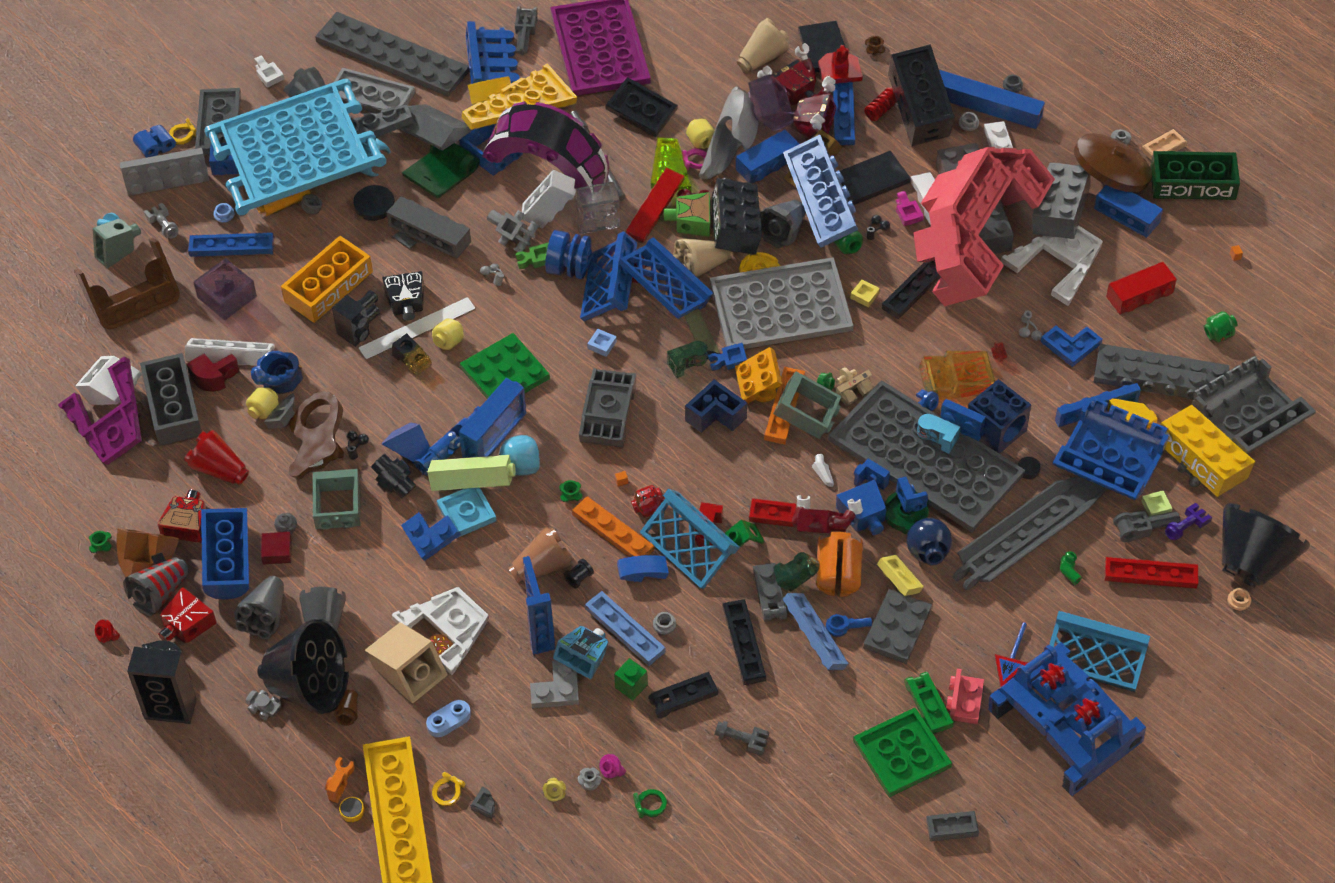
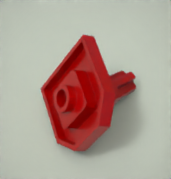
M840 45L836 52L827 53L818 61L822 82L827 76L836 80V83L859 82L863 80L858 57L850 54L849 49L845 48L844 45Z

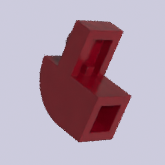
M204 353L186 363L188 374L192 381L200 389L210 392L225 389L224 381L240 372L237 359L233 354L213 364Z

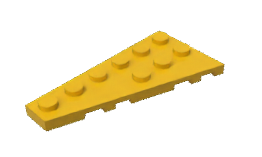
M547 63L543 65L542 70L531 72L530 76L526 79L520 78L501 89L499 94L490 95L487 101L483 103L478 102L462 111V119L471 130L496 124L502 112L512 107L515 103L526 102L527 104L535 105L536 102L561 108L576 104L577 96Z

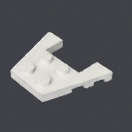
M459 587L431 597L430 601L421 605L417 603L410 606V609L401 613L397 611L391 615L392 620L396 624L401 622L409 628H412L425 618L442 635H445L453 645L439 655L445 670L451 675L455 673L489 621V615Z

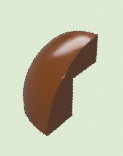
M118 528L117 555L120 568L125 577L153 566L151 556L163 552L165 560L171 559L179 538Z

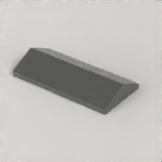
M427 104L408 106L414 123L399 128L442 151L474 130H471L466 123Z

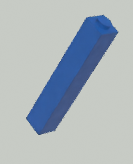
M939 70L950 103L1037 129L1043 117L1044 101Z

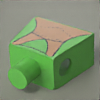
M710 193L677 197L675 209H664V221H677L678 233L710 236Z

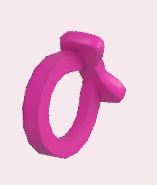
M696 148L689 151L682 150L681 159L684 163V170L688 171L689 167L701 169L703 164H696L689 161L688 158L696 154L705 159L707 153Z

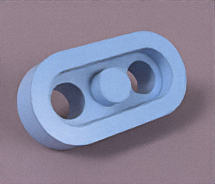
M455 700L432 713L426 721L429 734L434 737H443L467 723L471 717L468 703L463 700ZM456 709H462L460 712H455ZM438 720L442 721L440 724H435Z

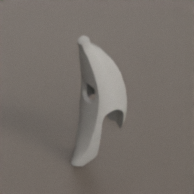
M734 87L726 99L699 173L701 179L708 180L723 172L730 164L740 145H743L744 150H748L754 142L759 124L758 111L753 99L739 87ZM732 120V131L726 126V121Z

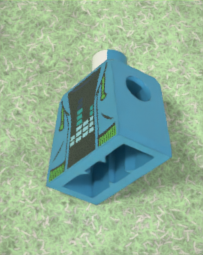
M579 626L558 640L553 659L591 680L601 664L608 646L604 631L597 628L592 632L583 626Z

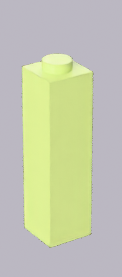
M510 455L432 460L427 473L431 491L509 486L512 477L516 474L515 464L511 463Z

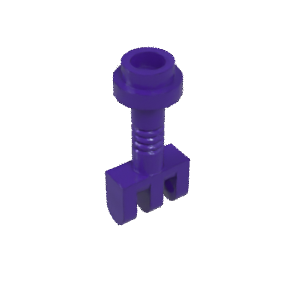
M1194 503L1186 508L1185 515L1187 518L1179 523H1169L1165 529V534L1171 540H1178L1183 536V530L1194 523L1201 529L1211 522L1212 517L1209 514L1203 517L1206 511L1204 509L1197 511L1200 506Z

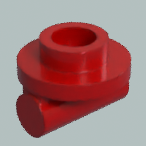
M101 619L96 623L94 632L100 642L116 641L120 638V634L113 628L109 620Z

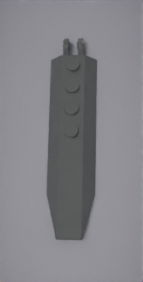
M1080 476L1054 482L958 551L957 554L963 566L953 574V579L959 581L970 572L972 576L962 585L965 590L973 588L978 581L991 582L1088 511L1108 488Z

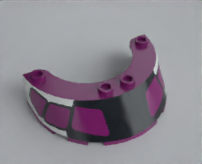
M519 102L505 109L500 115L482 155L483 158L495 163H499L507 155L517 152L539 156L556 166L564 175L575 179V198L580 204L593 208L604 190L609 175L608 156L602 152V144L595 134H589L582 127L583 123L569 113L540 102H536L535 105Z

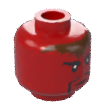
M649 485L635 491V500H632L631 503L635 513L640 512L646 518L654 514L665 498L660 487L656 488L654 485Z

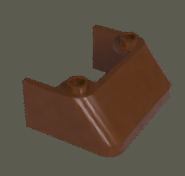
M154 238L148 239L156 259L149 261L145 265L144 274L147 281L110 297L100 285L89 287L84 273L79 269L74 270L89 306L100 325L104 328L115 329L171 305L179 299V288L158 240Z

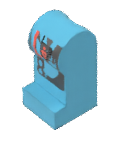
M932 414L922 415L918 420V436L924 440H932L941 444V450L949 454L959 439L960 426Z

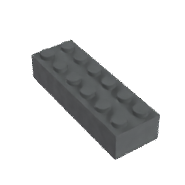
M973 143L937 150L936 168L938 174L956 169L958 161L962 160L964 155L980 150L978 144ZM1000 200L979 234L994 254L1012 251L1014 237Z

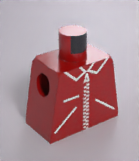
M182 587L161 612L160 616L165 628L158 633V636L161 640L171 641L177 636L184 643H189L217 623L214 611Z

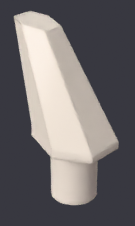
M817 454L812 468L825 485L833 487L834 482L829 465L824 463V455Z

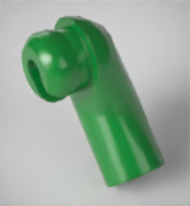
M1068 551L1061 558L1060 571L1071 583L1077 585L1082 580V576L1074 570L1077 556L1074 552Z

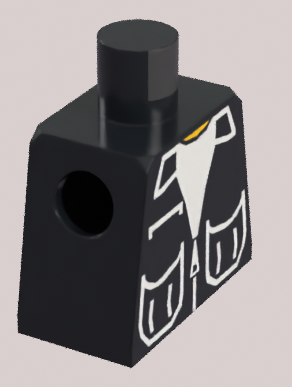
M422 271L382 277L385 295L393 314H402L403 319L407 321L413 320L415 312L422 311L424 305Z

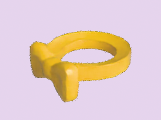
M189 118L185 119L186 123L175 125L169 131L177 145L186 144L193 137H196L197 130ZM178 129L191 130L182 139H177L173 136Z
M443 772V778L433 785L432 797L437 804L446 807L455 804L459 800L461 787L464 788L466 783L455 776ZM449 781L455 783V796L449 801L439 799L437 792L440 786Z

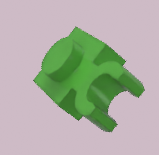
M548 243L529 247L530 252L528 253L523 251L517 252L516 258L519 269H525L530 264H533L534 268L545 266Z

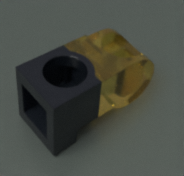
M407 333L392 343V356L406 364L415 375L421 374L432 366L430 357Z

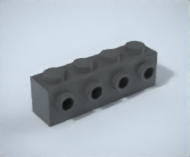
M401 196L387 211L388 225L457 259L471 243L470 229L467 226L450 220L447 216L433 212L430 208H425L413 200H408Z

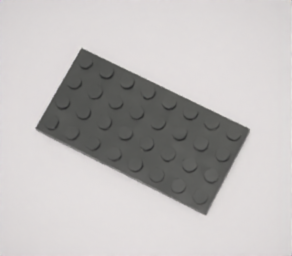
M881 380L828 435V441L863 463L869 458L890 471L889 480L897 484L898 478L907 477L909 484H913L915 492H927L928 505L973 533L1023 477L1025 469L980 441L959 433V439L949 454L941 450V444L920 438L917 434L919 418L924 414H932L939 418L940 416L922 407L921 404Z

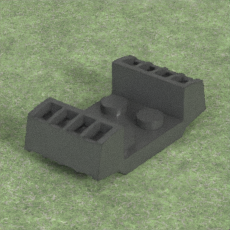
M593 368L579 430L580 442L624 447L626 421L630 402L634 400L636 390V373Z

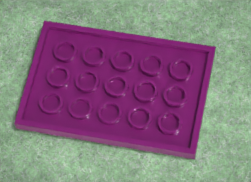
M590 0L550 7L570 89L576 96L618 89L627 77L641 85L651 84L650 74L628 0Z

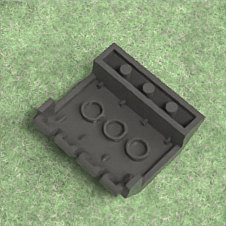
M1256 356L1243 362L1242 366L1238 365L1225 373V376L1221 375L1210 381L1208 385H1203L1193 391L1195 398L1192 401L1193 406L1246 454H1249L1316 413L1302 397L1292 401L1269 378L1272 367L1264 359L1259 361Z

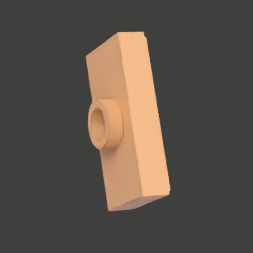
M1173 129L1143 145L1141 151L1152 160L1153 151H1178L1186 146L1187 141Z

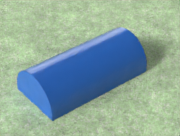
M247 508L201 509L202 589L206 595L215 599L228 600L238 598L249 589Z

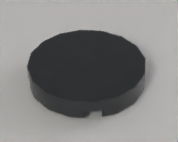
M371 185L362 188L354 196L353 201L356 214L368 221L386 218L387 211L395 203L393 193L381 185Z

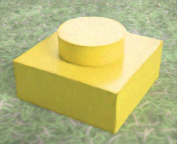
M861 280L851 292L850 299L869 308L879 295L880 288Z

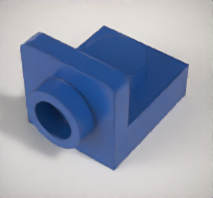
M869 458L863 464H859L853 473L855 476L854 485L859 486L865 479L868 482L875 480L877 486L882 490L889 485L890 471Z
M907 477L898 478L896 493L905 513L920 511L925 508L928 500L927 492L916 494L913 484H909Z

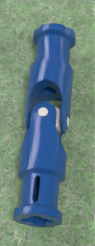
M479 406L474 409L470 416L459 421L450 431L428 449L427 454L414 462L416 468L423 475H428L427 471L432 460H446L461 447L459 431L480 408Z

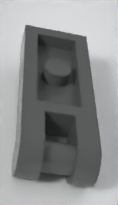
M776 563L753 566L763 621L768 622L773 618L787 619V611L783 601Z

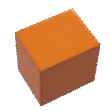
M1239 245L1232 246L1230 249L1233 261L1242 259L1243 252Z
M626 471L615 473L617 487L628 484Z

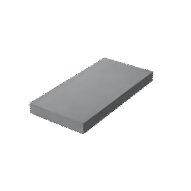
M346 68L341 69L334 81L349 79L352 84L351 89L356 100L361 103L362 110L373 113H381L382 109L408 105L416 92L413 86ZM342 90L338 91L343 103H349L345 93Z

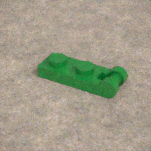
M926 671L920 673L919 677L905 678L906 689L910 692L923 720L931 732L935 734L953 728V721L929 673Z

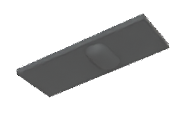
M400 231L393 236V238L409 249L417 243Z

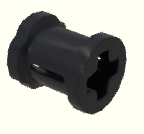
M580 559L574 568L570 571H565L563 574L569 585L577 589L580 586V582L587 576L590 577L594 574V570L586 560Z

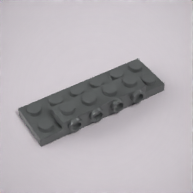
M1099 344L1093 382L1118 387L1137 383L1141 391L1195 400L1193 391L1203 385H1208L1210 381L1221 375L1225 376V373L1229 371L1230 365Z

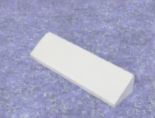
M191 338L185 346L186 361H192L205 353L212 363H216L233 354L237 359L238 365L257 366L258 359L266 353L274 351L275 344Z

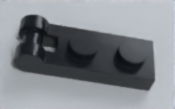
M708 671L655 691L648 696L651 705L655 706L657 717L664 718L671 712L717 696L718 689ZM669 698L670 702L664 704L663 700Z

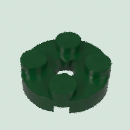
M896 492L891 494L885 502L886 522L893 529L901 531L905 535L908 534L909 529L914 523L928 518V503L920 511H910V514L902 513L901 509L903 507Z

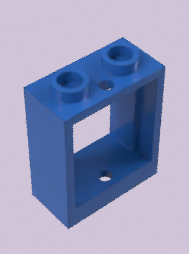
M496 124L474 129L459 139L460 146L480 159L479 165L493 176L503 171L506 166L523 155V152L512 153L504 157L499 163L490 162L482 157L483 152L477 146L491 136Z

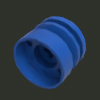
M554 230L551 234L546 253V272L561 276L567 267L568 277L572 278L575 275L576 279H584L591 261V237L585 235L581 239L580 234H575L571 242L569 232Z

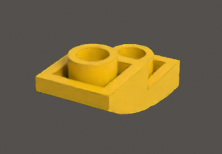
M501 77L468 85L472 105L487 101L488 97L492 94H499L501 89L511 84L510 77Z

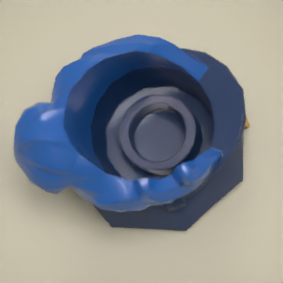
M271 351L258 359L257 366L251 369V378L256 385L271 388L276 394L292 392L303 380L302 367L299 365L297 356L293 353Z

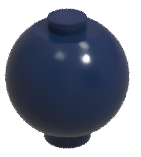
M921 519L914 523L908 531L907 548L910 554L922 563L930 565L940 564L951 550V532L938 519Z

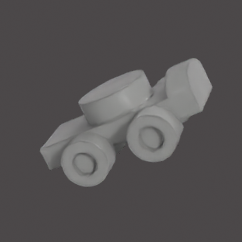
M252 690L246 698V703L249 705L247 709L252 714L260 710L259 716L267 720L269 715L274 717L281 708L280 700L275 696H272L270 699L268 693L264 690H261L259 693Z

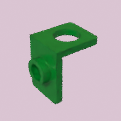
M742 519L725 532L739 547L749 540L760 544L764 543V539L757 526Z

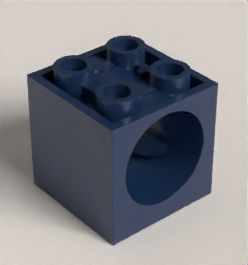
M999 379L968 404V409L986 416L982 432L983 436L980 442L1000 454L1024 434L1028 428L1031 404Z

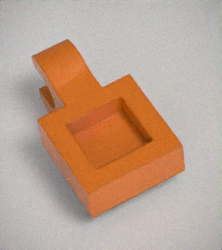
M341 757L336 760V771L333 777L330 776L325 786L329 801L337 804L348 784L347 779L355 768L353 761H350L347 767H341L343 764Z

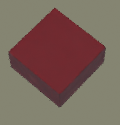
M290 532L262 533V564L291 563L292 538Z

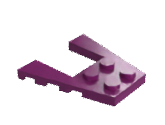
M127 357L121 358L107 368L122 404L97 422L91 424L81 396L75 392L58 404L66 412L68 419L79 429L78 432L90 443L89 446L99 459L107 465L142 441L130 359Z

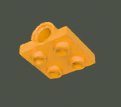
M769 347L735 366L741 398L747 404L754 400L768 402L776 397V388L782 385V380L774 349Z

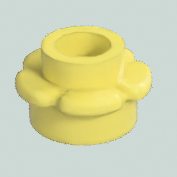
M550 778L543 785L544 796L550 801L561 800L566 795L565 783L558 781L557 778Z

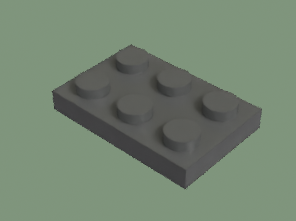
M889 589L864 641L863 648L907 664L932 610V604L910 596H904L899 592Z

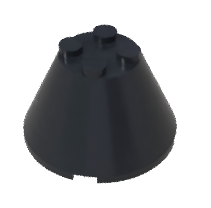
M1227 503L1223 508L1222 571L1232 577L1237 575L1243 578V583L1255 588L1256 585L1260 586L1267 583L1309 549V541L1305 539L1303 543L1299 539L1301 534L1289 526L1256 510L1250 509L1248 513L1239 510L1241 506L1238 504Z
M312 619L299 626L271 648H268L263 656L261 665L258 666L257 673L259 678L263 679L264 685L270 694L277 695L316 714L330 713L337 708L344 692L347 690L349 671L345 672L344 658L348 657L341 635L330 622L324 619Z

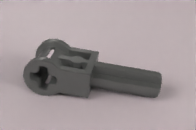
M517 6L515 34H518L516 52L520 55L528 53L530 34L535 35L538 18L537 7L527 9Z
M1145 510L1133 513L1124 512L1117 515L1113 519V523L1119 529L1120 540L1122 542H1131L1135 539L1151 536L1153 529L1166 527L1171 522L1179 523L1180 515L1175 511L1147 516Z

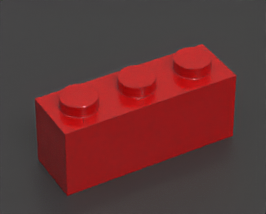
M1160 262L1109 283L1106 297L1120 315L1125 312H1131L1144 304H1150L1161 297L1171 295L1175 290L1177 278L1164 262Z

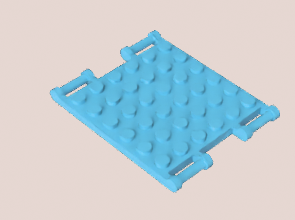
M349 79L330 83L220 121L205 128L204 132L211 141L215 159L222 161L228 155H232L240 176L229 179L226 182V187L231 192L235 201V210L238 215H245L251 209L373 166L382 167L386 164L387 160L378 148L374 132L367 131L357 134L348 115L351 112L357 114L362 111L361 103L356 100ZM342 90L345 93L349 103H343L338 91ZM220 132L223 133L227 145L222 147L217 137V134ZM363 143L369 145L373 156L367 157L362 145ZM243 185L249 197L245 201H243L239 191V187Z

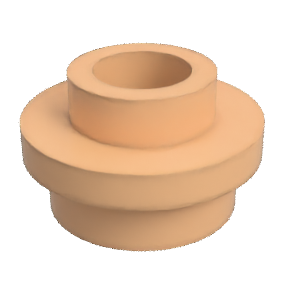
M1236 588L1229 593L1227 601L1230 607L1242 611L1250 606L1251 597L1247 590Z

